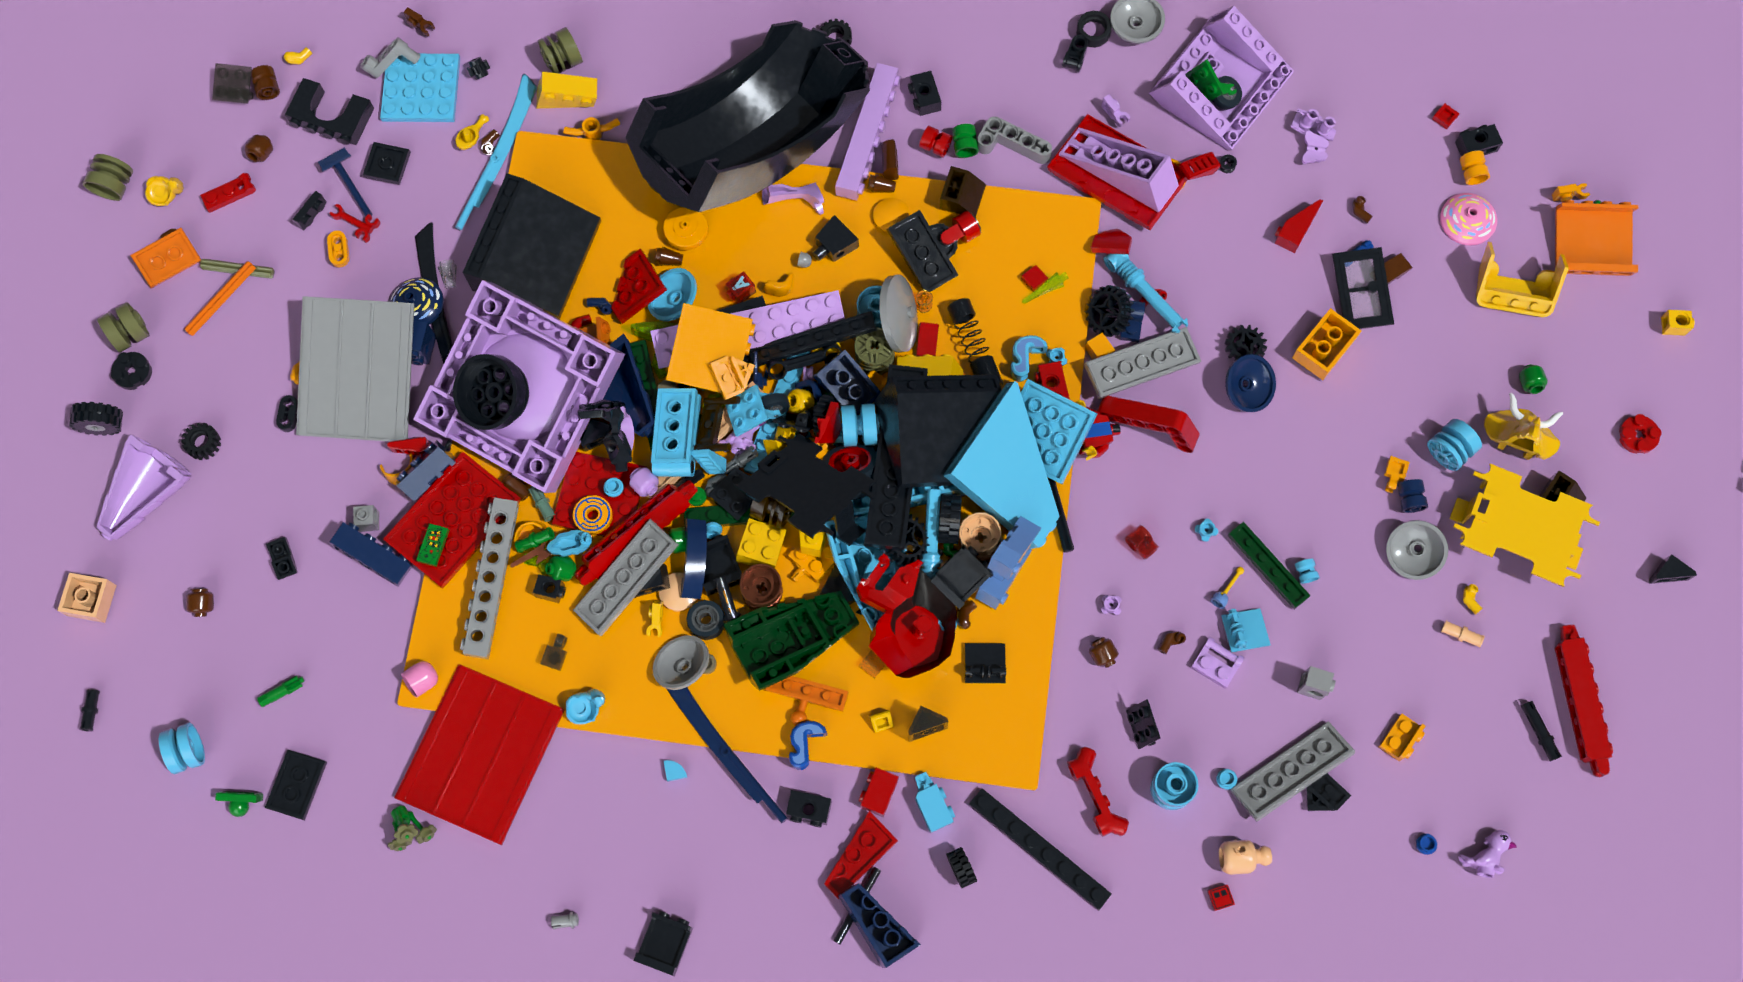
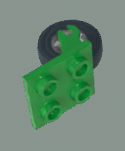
M1208 59L1185 74L1198 90L1220 109H1232L1242 99V90L1239 83L1230 76L1218 78Z

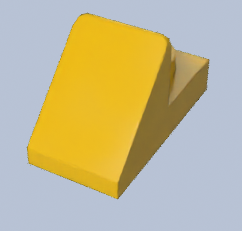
M778 426L774 440L763 439L767 455L773 450L777 452L783 450L787 445L778 440V436L781 435L784 438L792 439L795 437L796 429Z

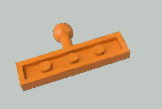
M790 676L765 688V691L800 700L798 709L791 715V721L795 726L807 721L805 713L807 703L843 712L849 693L842 689Z

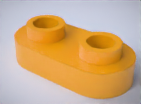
M333 231L327 237L329 260L335 267L341 268L346 266L350 259L348 240L343 232Z

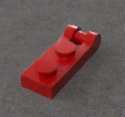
M243 173L238 178L201 194L200 196L207 211L211 213L253 194L256 188L250 182V175Z

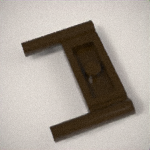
M733 396L726 400L723 397L704 398L697 444L694 446V450L709 449L713 452L731 450L730 443H717L724 410L721 406L739 404L741 401L739 396Z

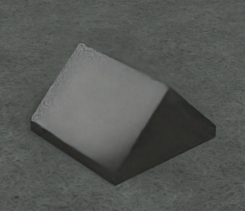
M920 706L908 731L909 742L948 729V718Z

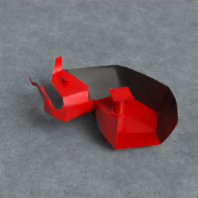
M884 553L878 558L879 563L870 576L866 579H861L856 591L861 602L884 613L871 632L868 646L896 676L911 678L939 666L951 655L955 639L956 606L920 569L924 562L919 559L904 567H900L883 591L876 590V583L890 565V559ZM938 620H940L941 625L944 627V631L940 627Z

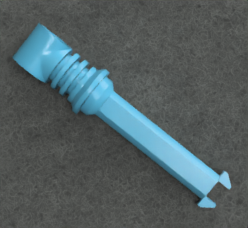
M1108 254L1103 258L1107 268L1113 273L1116 272L1124 280L1126 287L1135 288L1173 327L1172 332L1180 333L1178 327L1182 324L1188 327V319L1184 320L1145 280L1144 270L1138 269L1130 261L1128 254Z
M930 486L924 487V489H927L925 524L927 532L925 535L929 537L926 539V543L930 546L924 547L928 553L922 554L923 559L920 561L924 563L920 569L930 579L939 570L937 567H940V564L943 562V560H940L938 553L941 490H944L943 486H939V489H930Z

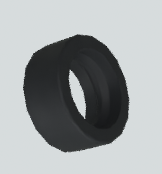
M1088 11L1078 20L1076 34L1084 35L1088 39L1087 47H1100L1110 38L1111 21L1101 11ZM1098 22L1105 28V31L1100 36H1090L1086 34L1083 27L1086 23Z

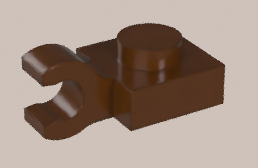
M407 7L403 12L407 19L406 22L413 28H419L424 36H429L426 28L435 29L431 21L423 19L422 15Z

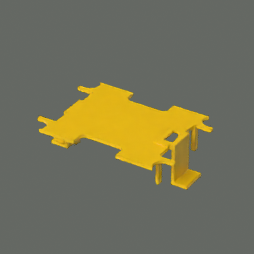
M1491 463L1489 464L1490 470L1486 474L1474 471L1473 476L1483 479L1479 488L1483 489L1485 487L1484 492H1478L1469 502L1457 497L1449 518L1464 524L1472 515L1474 516L1470 528L1456 523L1453 525V528L1462 532L1460 539L1464 538L1460 545L1491 558L1494 556L1496 548H1502L1529 559L1533 562L1531 574L1562 587H1565L1564 580L1568 576L1580 579V574L1566 568L1576 570L1583 551V548L1578 547L1582 535L1579 534L1583 520L1596 526L1600 524L1599 521L1592 519L1589 515V509L1593 505L1562 492L1559 493L1555 502L1521 489L1520 482L1522 476ZM1482 499L1489 501L1485 514L1478 512Z

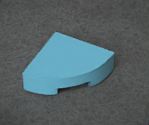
M669 760L664 761L668 782L688 778L686 771L680 764Z

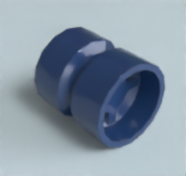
M1412 479L1397 485L1399 496L1403 497L1400 502L1404 513L1420 512L1428 508L1427 497L1423 495L1425 492L1423 480Z

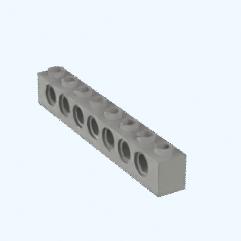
M494 497L493 503H489L488 514L491 515L489 522H486L484 527V533L487 535L485 541L481 542L480 553L483 554L482 559L477 562L476 572H479L478 579H474L472 591L475 592L474 599H470L468 611H471L470 619H466L464 630L467 631L466 639L462 638L460 646L464 656L489 660L519 509L518 501ZM505 516V523L497 524V517ZM495 535L502 536V541L498 544L492 542V538ZM492 554L499 556L495 563L488 562V558ZM487 574H494L495 578L492 582L484 581V577ZM483 593H490L491 598L487 602L480 601L481 595ZM480 612H485L487 618L482 622L477 621V615ZM475 632L483 633V638L480 641H473L472 636Z

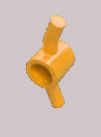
M589 117L583 121L582 128L564 127L563 133L574 136L585 135L586 139L600 140L603 132L609 131L621 124L618 118L600 125L596 118Z

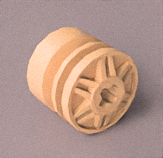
M977 512L965 518L960 526L961 547L964 544L967 547L972 546L979 553L977 557L980 560L990 561L1002 542L999 522L992 515ZM983 538L984 543H980L979 539Z

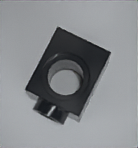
M539 574L533 594L536 598L559 603L560 599L565 596L566 587H564L565 584L560 579L554 580L552 577ZM549 586H555V590L552 593H546Z

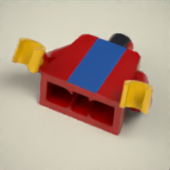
M1082 400L1076 401V403L1098 413L1079 450V454L1087 453L1086 461L1091 458H1099L1109 449V444L1113 442V436L1120 435V425L1118 423L1110 424L1107 415H1101L1100 412L1087 407Z

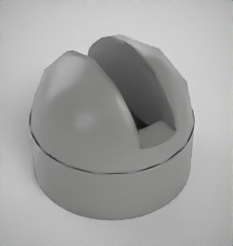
M800 252L797 266L802 268L809 267L812 261L811 256L805 252Z

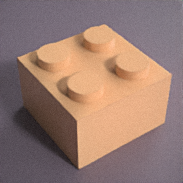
M69 573L57 611L69 617L105 623L117 585L108 579Z

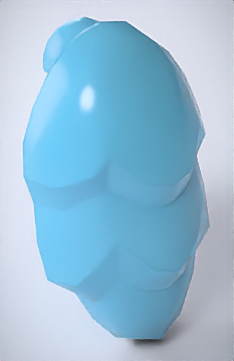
M571 530L558 534L547 545V550L551 554L561 557L572 554L578 555L589 548L592 538L588 532Z

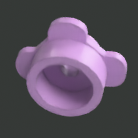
M1104 595L1102 597V613L1119 615L1121 612L1119 608L1122 601L1119 596Z

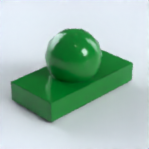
M221 791L216 793L215 801H230L228 809L231 815L242 817L249 810V802L257 803L263 801V794L257 792Z

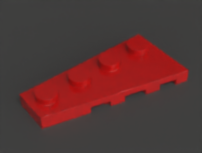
M870 811L824 883L838 900L840 899L838 897L839 894L853 886L898 842Z

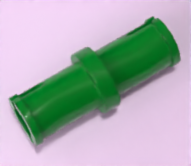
M547 527L537 533L532 532L528 537L516 541L515 548L519 553L532 547L537 548L542 543L554 539V531L552 528Z

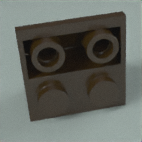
M951 166L940 197V209L958 214L969 211L976 218L986 184L970 171Z
M1557 471L1550 478L1539 495L1553 502L1557 501L1560 492L1582 501L1586 500V496L1578 483L1561 471Z

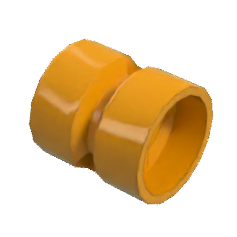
M1472 151L1460 157L1459 160L1467 185L1481 184L1490 178L1488 167L1485 165L1486 160L1483 151Z

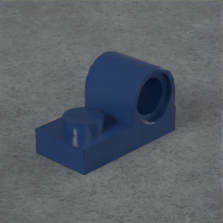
M1133 301L1134 304L1131 308L1135 311L1131 312V316L1134 319H1129L1128 322L1131 326H1125L1126 331L1121 332L1120 340L1139 343L1146 303Z

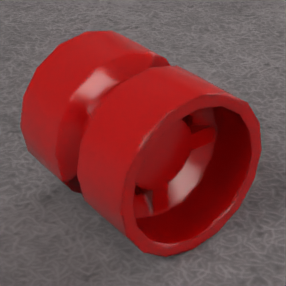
M928 125L921 137L919 147L926 151L933 150V154L944 158L949 150L953 136L945 132L939 133L938 129Z

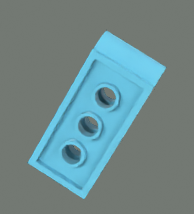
M658 388L651 454L652 474L656 477L694 476L696 460L691 455V451L694 450V446L697 444L701 395L698 394L696 388Z

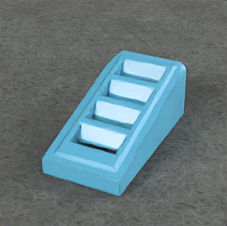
M709 449L691 451V455L708 474H725L727 459Z

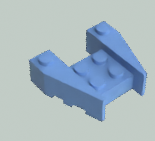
M1020 516L1013 529L1007 534V538L1001 542L991 557L987 568L992 570L994 575L991 578L989 577L979 587L976 599L995 610L999 604L1004 605L1009 596L1007 591L1032 550L1029 547L1040 532L1041 527Z

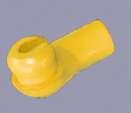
M305 47L300 53L286 52L284 59L287 63L300 65L312 55V52Z

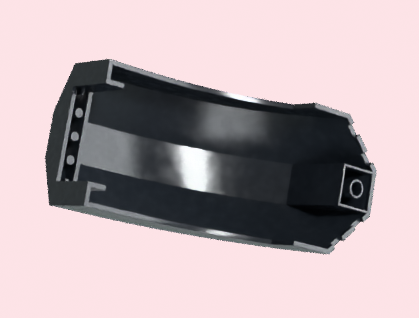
M794 20L772 24L762 46L728 70L687 89L643 98L625 138L642 177L667 202L696 212L734 203L763 190L787 175L831 138L870 91V86H868L869 72H867L868 62L844 39L836 37V39L826 36L827 32L814 27L812 30L805 28L802 22Z

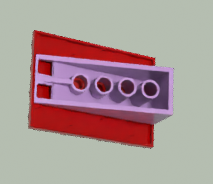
M1089 114L1085 116L1047 166L1048 170L1056 177L1072 184L1074 188L1103 202L1104 205L1125 215L1127 219L1148 230L1153 228L1188 180L1182 169L1172 163L1169 155L1142 146Z

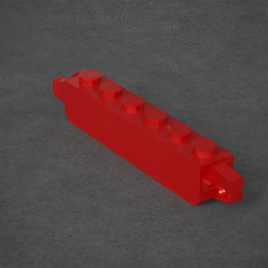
M690 480L678 487L674 484H668L582 555L584 564L574 573L579 583L585 586L596 578L599 580L649 519L653 520L663 529L678 515L684 513L691 505L689 500L698 491L695 485Z
M1565 625L1560 628L1561 642L1554 649L1580 760L1585 763L1590 762L1593 775L1600 778L1610 773L1608 759L1612 758L1613 747L1608 740V726L1604 722L1602 715L1604 710L1602 703L1599 702V688L1593 677L1594 667L1588 656L1589 646L1585 643L1584 637H1579L1575 625Z

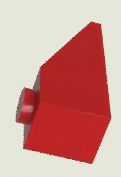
M1319 199L1286 220L1283 227L1279 226L1275 233V236H1277L1275 244L1295 253L1323 200Z

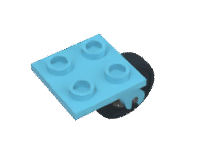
M754 385L736 395L740 397L741 401L739 404L725 405L736 437L769 419H776L777 416H781L790 408L788 397L785 394L762 393L758 385Z

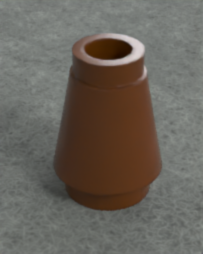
M878 174L870 175L868 190H872V192L894 193L896 181Z
M665 247L657 248L655 263H659V265H682L683 254Z
M512 473L503 479L504 486L521 498L520 501H524L530 496L523 480L515 477Z

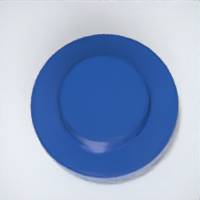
M1422 834L1416 840V847L1420 853L1430 855L1436 851L1437 841L1430 834Z

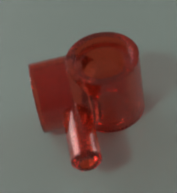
M1139 525L1125 537L1128 546L1136 553L1138 552L1144 560L1149 558L1159 548L1153 541L1151 534L1142 525Z

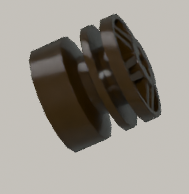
M766 497L760 503L753 499L749 515L751 518L764 521L769 514V524L774 525L777 521V528L782 529L793 511L773 498Z

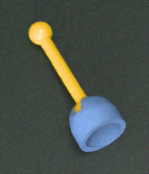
M1243 567L1236 569L1237 573L1223 592H1216L1210 601L1214 606L1220 609L1225 608L1228 603L1227 593L1239 575L1244 573Z

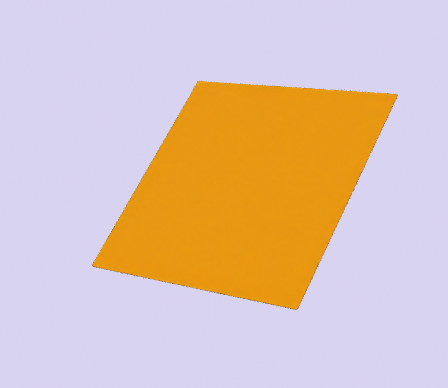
M518 131L516 134L508 174L524 178L601 218L597 233L560 320L570 325L575 318L589 314L592 323L580 328L595 325L596 317H601L610 325L611 332L609 335L611 343L622 334L626 336L630 343L646 340L657 391L659 383L666 380L667 372L665 368L659 369L650 331L679 325L680 317L672 321H660L652 316L647 305L622 324L613 310L611 314L604 315L598 307H587V298H606L611 305L613 301H616L619 279L623 277L625 270L623 267L624 262L639 249L645 253L659 277L666 271L674 268H683L689 271L697 283V292L692 305L715 311L759 296H763L765 304L768 306L839 290L844 317L847 319L857 315V299L863 290L871 286H882L884 280L890 275H902L910 284L914 294L918 327L912 349L908 352H895L893 365H897L898 357L917 355L920 322L939 324L936 356H941L942 354L953 356L964 370L963 375H973L970 367L971 363L968 362L970 355L964 353L967 346L961 344L963 338L958 336L959 329L954 327L947 309L952 302L962 298H969L976 315L970 321L956 324V326L962 327L971 321H979L977 325L971 328L960 330L959 334L966 336L974 330H982L976 336L965 338L963 344L969 345L977 339H986L979 345L969 346L966 352L972 354L980 348L989 347V350L984 353L972 355L970 361L972 362L986 355L993 356L1003 381L1001 390L1007 383L1016 381L1011 377L1010 373L1011 364L1014 362L1012 350L1015 341L1021 337L1033 335L1041 337L1046 341L1047 351L1054 348H1063L1065 350L1067 364L1062 366L1069 398L1074 402L1080 400L1088 330L1086 318L1089 316L1084 311L1089 309L1086 303L1091 302L1089 297L1092 293L1096 253L1091 251V245L1094 236L1098 234L1101 201L1095 198L986 185L976 215L981 228L980 236L968 243L958 239V248L955 254L949 258L958 276L925 295L897 246L894 245L890 234L874 224L873 212L880 201L887 198H896L905 202L909 208L910 215L920 210L929 226L941 223L952 227V219L960 214L940 209V197L946 182L944 180L899 175L898 180H892L896 181L894 193L872 192V190H868L870 175L878 174L883 176V173L869 172L868 179H864L863 182L865 184L863 194H859L856 201L836 196L835 185L841 168L800 164L772 185L784 184L791 187H803L816 182L824 199V203H822L824 214L819 215L810 203L803 198L787 199L764 205L761 190L740 201L702 211L707 219L709 228L706 240L695 249L679 250L667 242L663 232V222L669 212L681 206L667 202L659 193L651 189L647 181L642 177L628 143ZM835 215L859 239V247L835 262L827 255L818 261L812 254L818 248L815 237ZM665 247L683 254L682 265H659V263H655L657 248ZM800 252H805L811 256L812 261L809 267L802 268L797 266ZM1037 265L1048 277V281L1033 292L1021 279V276ZM790 273L793 274L792 288L786 296L769 295L764 291V285L768 280L784 282ZM743 275V281L750 285L736 289L735 285ZM977 322L971 323L965 327L971 326ZM856 337L840 342L841 350H846L854 360ZM1029 353V373L1027 379L1036 382L1034 373L1037 372L1038 365L1049 363L1046 353ZM825 361L808 365L806 368L809 369L813 366L814 375L825 365ZM766 365L758 367V373H762V377H764ZM773 365L770 372L773 374L780 373L783 365ZM888 372L882 375L886 379L888 376ZM803 373L799 382L803 381ZM768 375L767 386H764L762 391L767 394L773 393L778 380H774ZM1027 379L1021 382L1016 381L1019 385L1020 392L1022 391ZM1053 382L1046 383L1048 387L1056 386ZM698 388V394L701 395L700 414L702 415L704 398L723 397L722 393L711 390L701 391ZM839 408L840 418H841V423H842V412H841V410H840V408ZM592 418L610 424V422L603 418ZM733 428L721 440L726 439L734 431ZM759 429L753 433L752 444H754ZM813 429L809 430L811 436L816 437ZM634 433L632 462L628 463L647 466L652 472V452L648 438ZM452 440L450 452L455 456V459L463 451L500 482L511 473ZM580 443L576 451L610 459L604 444L585 452ZM827 443L828 451L837 447L833 443ZM731 450L728 452H715L727 459L726 463L734 459L735 456ZM697 462L695 470L700 468L705 477L694 485L705 490L707 481L720 474H708ZM1073 464L1064 483L1056 482L1066 521ZM565 475L556 493H544L545 497L549 498V504L554 513ZM524 482L526 488L528 489V492L530 493L529 489L532 485ZM531 493L527 499L519 503L489 660L464 656L463 650H460L462 638L466 639L467 631L464 630L465 621L470 619L471 611H468L470 599H474L475 594L472 591L474 579L477 580L479 572H476L477 562L482 559L483 554L480 553V548L443 589L424 574L404 671L418 662L426 661L436 670L438 682L433 688L416 698L402 679L397 701L399 706L437 711L460 664L565 709L557 726L558 728L710 748L684 715L668 690L662 687L653 675L654 660L663 646L677 637L694 636L687 624V614L691 607L674 612L663 604V620L661 624L663 633L658 637L657 629L653 628L651 635L647 636V628L652 624V618H649V606H652L654 601H661L659 591L636 597L628 604L602 636H599L573 611L598 581L597 578L585 586L580 584L575 576L570 581L563 582L566 592L564 598H561L559 603L536 598L533 590L538 575L548 576L545 572L546 563H548L551 557L559 555L552 554L537 565L538 556H535L511 568V563L535 549L532 547L519 553L514 543L516 530L522 524L531 521H539L552 528L555 534L554 539L558 534L571 530L553 526V520L545 522L539 508L535 507V501ZM967 495L962 496L960 526L963 520L971 514L977 512L987 513ZM647 496L640 498L638 509L650 500ZM707 496L705 503L701 506L690 505L688 508L718 505L714 503V499ZM927 504L911 507L909 513L912 514V519L919 517V524L924 523L923 530H925ZM684 513L678 515L663 530L668 533L671 528L685 526ZM787 521L782 528L787 531L775 567L781 577L783 588L782 599L778 604L794 603L804 598L805 600L813 599L815 596L820 595L836 565L834 564L818 583L812 577L805 574L795 582L790 576L793 575L798 567L788 558V555L800 543L799 529ZM999 523L1003 541L1007 538L1006 536L1009 531ZM529 524L522 529L518 540L528 537L532 532L542 531V529L536 525ZM746 525L722 526L721 535L728 536L735 558ZM1057 527L1049 532L1046 537L1047 540L1042 547L1031 549L1030 555L1007 591L1009 596L1004 605L999 604L995 610L976 599L977 593H973L965 601L966 604L972 600L977 606L969 614L971 626L968 629H962L957 624L951 655L939 666L911 678L896 676L868 646L872 631L863 614L856 613L859 610L857 603L850 604L849 606L858 619L859 625L797 674L793 675L794 677L849 692L843 712L807 703L805 710L807 721L819 722L825 727L828 735L825 737H807L809 761L874 770L877 767L884 771L912 775L926 772L929 777L1035 791L1038 788L1063 560V548ZM495 535L492 538V542L495 544L502 541L501 535ZM592 535L593 540L587 550L578 555H569L576 564V570L584 564L582 555L604 537ZM960 536L958 544H954L953 549L959 550L961 548ZM983 538L979 539L980 543H984ZM938 543V549H944V543ZM685 552L672 553L663 563L667 565L668 575L679 572L684 573ZM944 553L940 556V560H943L942 563L951 558L944 555ZM496 554L490 555L488 562H497L499 556ZM737 562L742 574L751 567ZM492 573L487 574L484 577V581L492 582L495 575ZM740 584L729 588L736 611H739L741 616L754 611L744 602ZM549 586L546 593H552L555 590V586ZM703 586L701 599H696L694 604L704 600L713 601L723 610L719 594L715 593L707 596ZM764 586L761 589L758 588L759 593L765 591ZM723 590V593H724L726 602H727V604H729V603H728V600H727V597H726V594H725V591ZM483 593L480 601H489L491 594ZM956 607V620H957V612H958V610H959L957 607ZM480 612L476 620L479 622L484 621L487 618V614ZM703 617L701 623H710L711 617ZM725 628L716 638L702 640L706 644L709 654L713 655L716 659L717 667L711 674H702L696 682L688 686V689L706 717L732 751L789 758L790 752L796 753L790 739L792 729L795 727L791 721V715L798 709L800 700L765 691V689L759 691L754 687L732 649ZM475 632L472 636L473 641H480L483 638V633ZM965 643L1005 644L1006 684L965 683ZM590 689H598L604 694L606 700L604 705L599 707V713L595 721L587 724H574L566 717V701L570 696L580 692H587ZM889 710L894 727L875 733L869 716Z

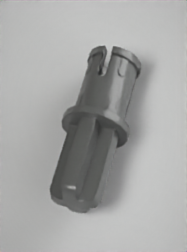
M750 446L741 454H736L734 459L726 463L725 474H729L735 467L738 469L745 468L748 462L758 457L757 450L755 449L752 452L754 447Z

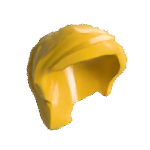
M150 177L146 182V199L149 203L156 206H168L174 200L176 194L183 192L184 184L176 177Z

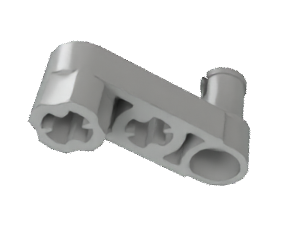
M397 37L376 59L371 55H367L360 68L373 77L378 78L398 56L402 55L413 64H416L420 59V54L409 48L407 43Z

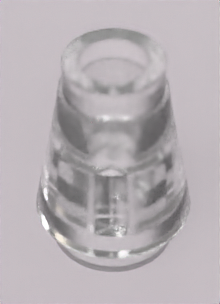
M454 260L440 261L438 270L445 289L455 288L457 265L454 263Z

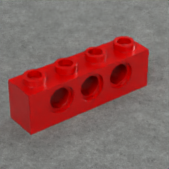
M1061 361L1038 365L1037 372L1034 373L1036 383L1070 399ZM1053 382L1056 386L1048 387L1046 383Z

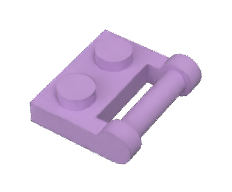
M1209 637L1191 668L1226 689L1242 664L1244 657L1241 655L1237 656L1214 642L1215 639ZM1209 649H1212L1234 664L1230 667L1207 652Z

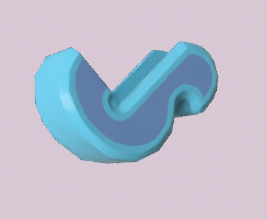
M1033 335L1024 336L1015 341L1012 350L1014 362H1012L1010 368L1011 377L1014 380L1021 382L1028 378L1029 353L1045 354L1048 349L1046 341L1041 337Z

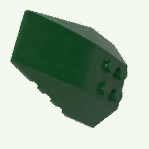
M837 591L818 595L813 599L805 600L804 598L794 603H780L775 607H761L725 623L724 628L732 649L748 679L760 691L797 674L858 626L859 621L842 592Z

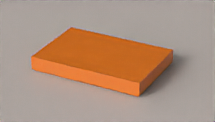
M182 228L131 254L132 259L150 288H154L202 260Z

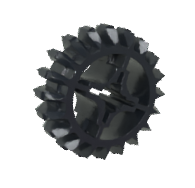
M1102 286L1099 288V291H1094V296L1089 297L1091 302L1086 303L1089 309L1084 312L1089 314L1086 320L1090 321L1088 326L1093 328L1095 333L1101 334L1103 332L1105 336L1113 337V335H1120V332H1125V326H1131L1128 321L1129 319H1134L1131 316V312L1135 311L1131 308L1134 302L1130 301L1131 296L1126 294V290L1121 289L1119 286Z
M909 514L905 549L913 553L904 554L901 550L879 549L884 550L885 555L890 557L889 562L895 561L896 566L903 565L904 567L918 559L922 560V554L928 553L924 548L930 546L926 543V539L929 538L925 535L927 530L922 528L924 523H918L919 517L912 519V514Z

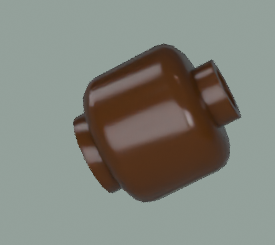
M253 135L245 145L246 156L253 162H264L273 151L271 140L265 135Z
M208 588L191 589V592L186 595L187 611L194 613V617L207 616V612L214 610L213 593L208 592Z
M1101 637L1090 644L1089 653L1097 666L1104 665L1105 668H1108L1116 663L1115 659L1118 657L1119 652L1111 639Z

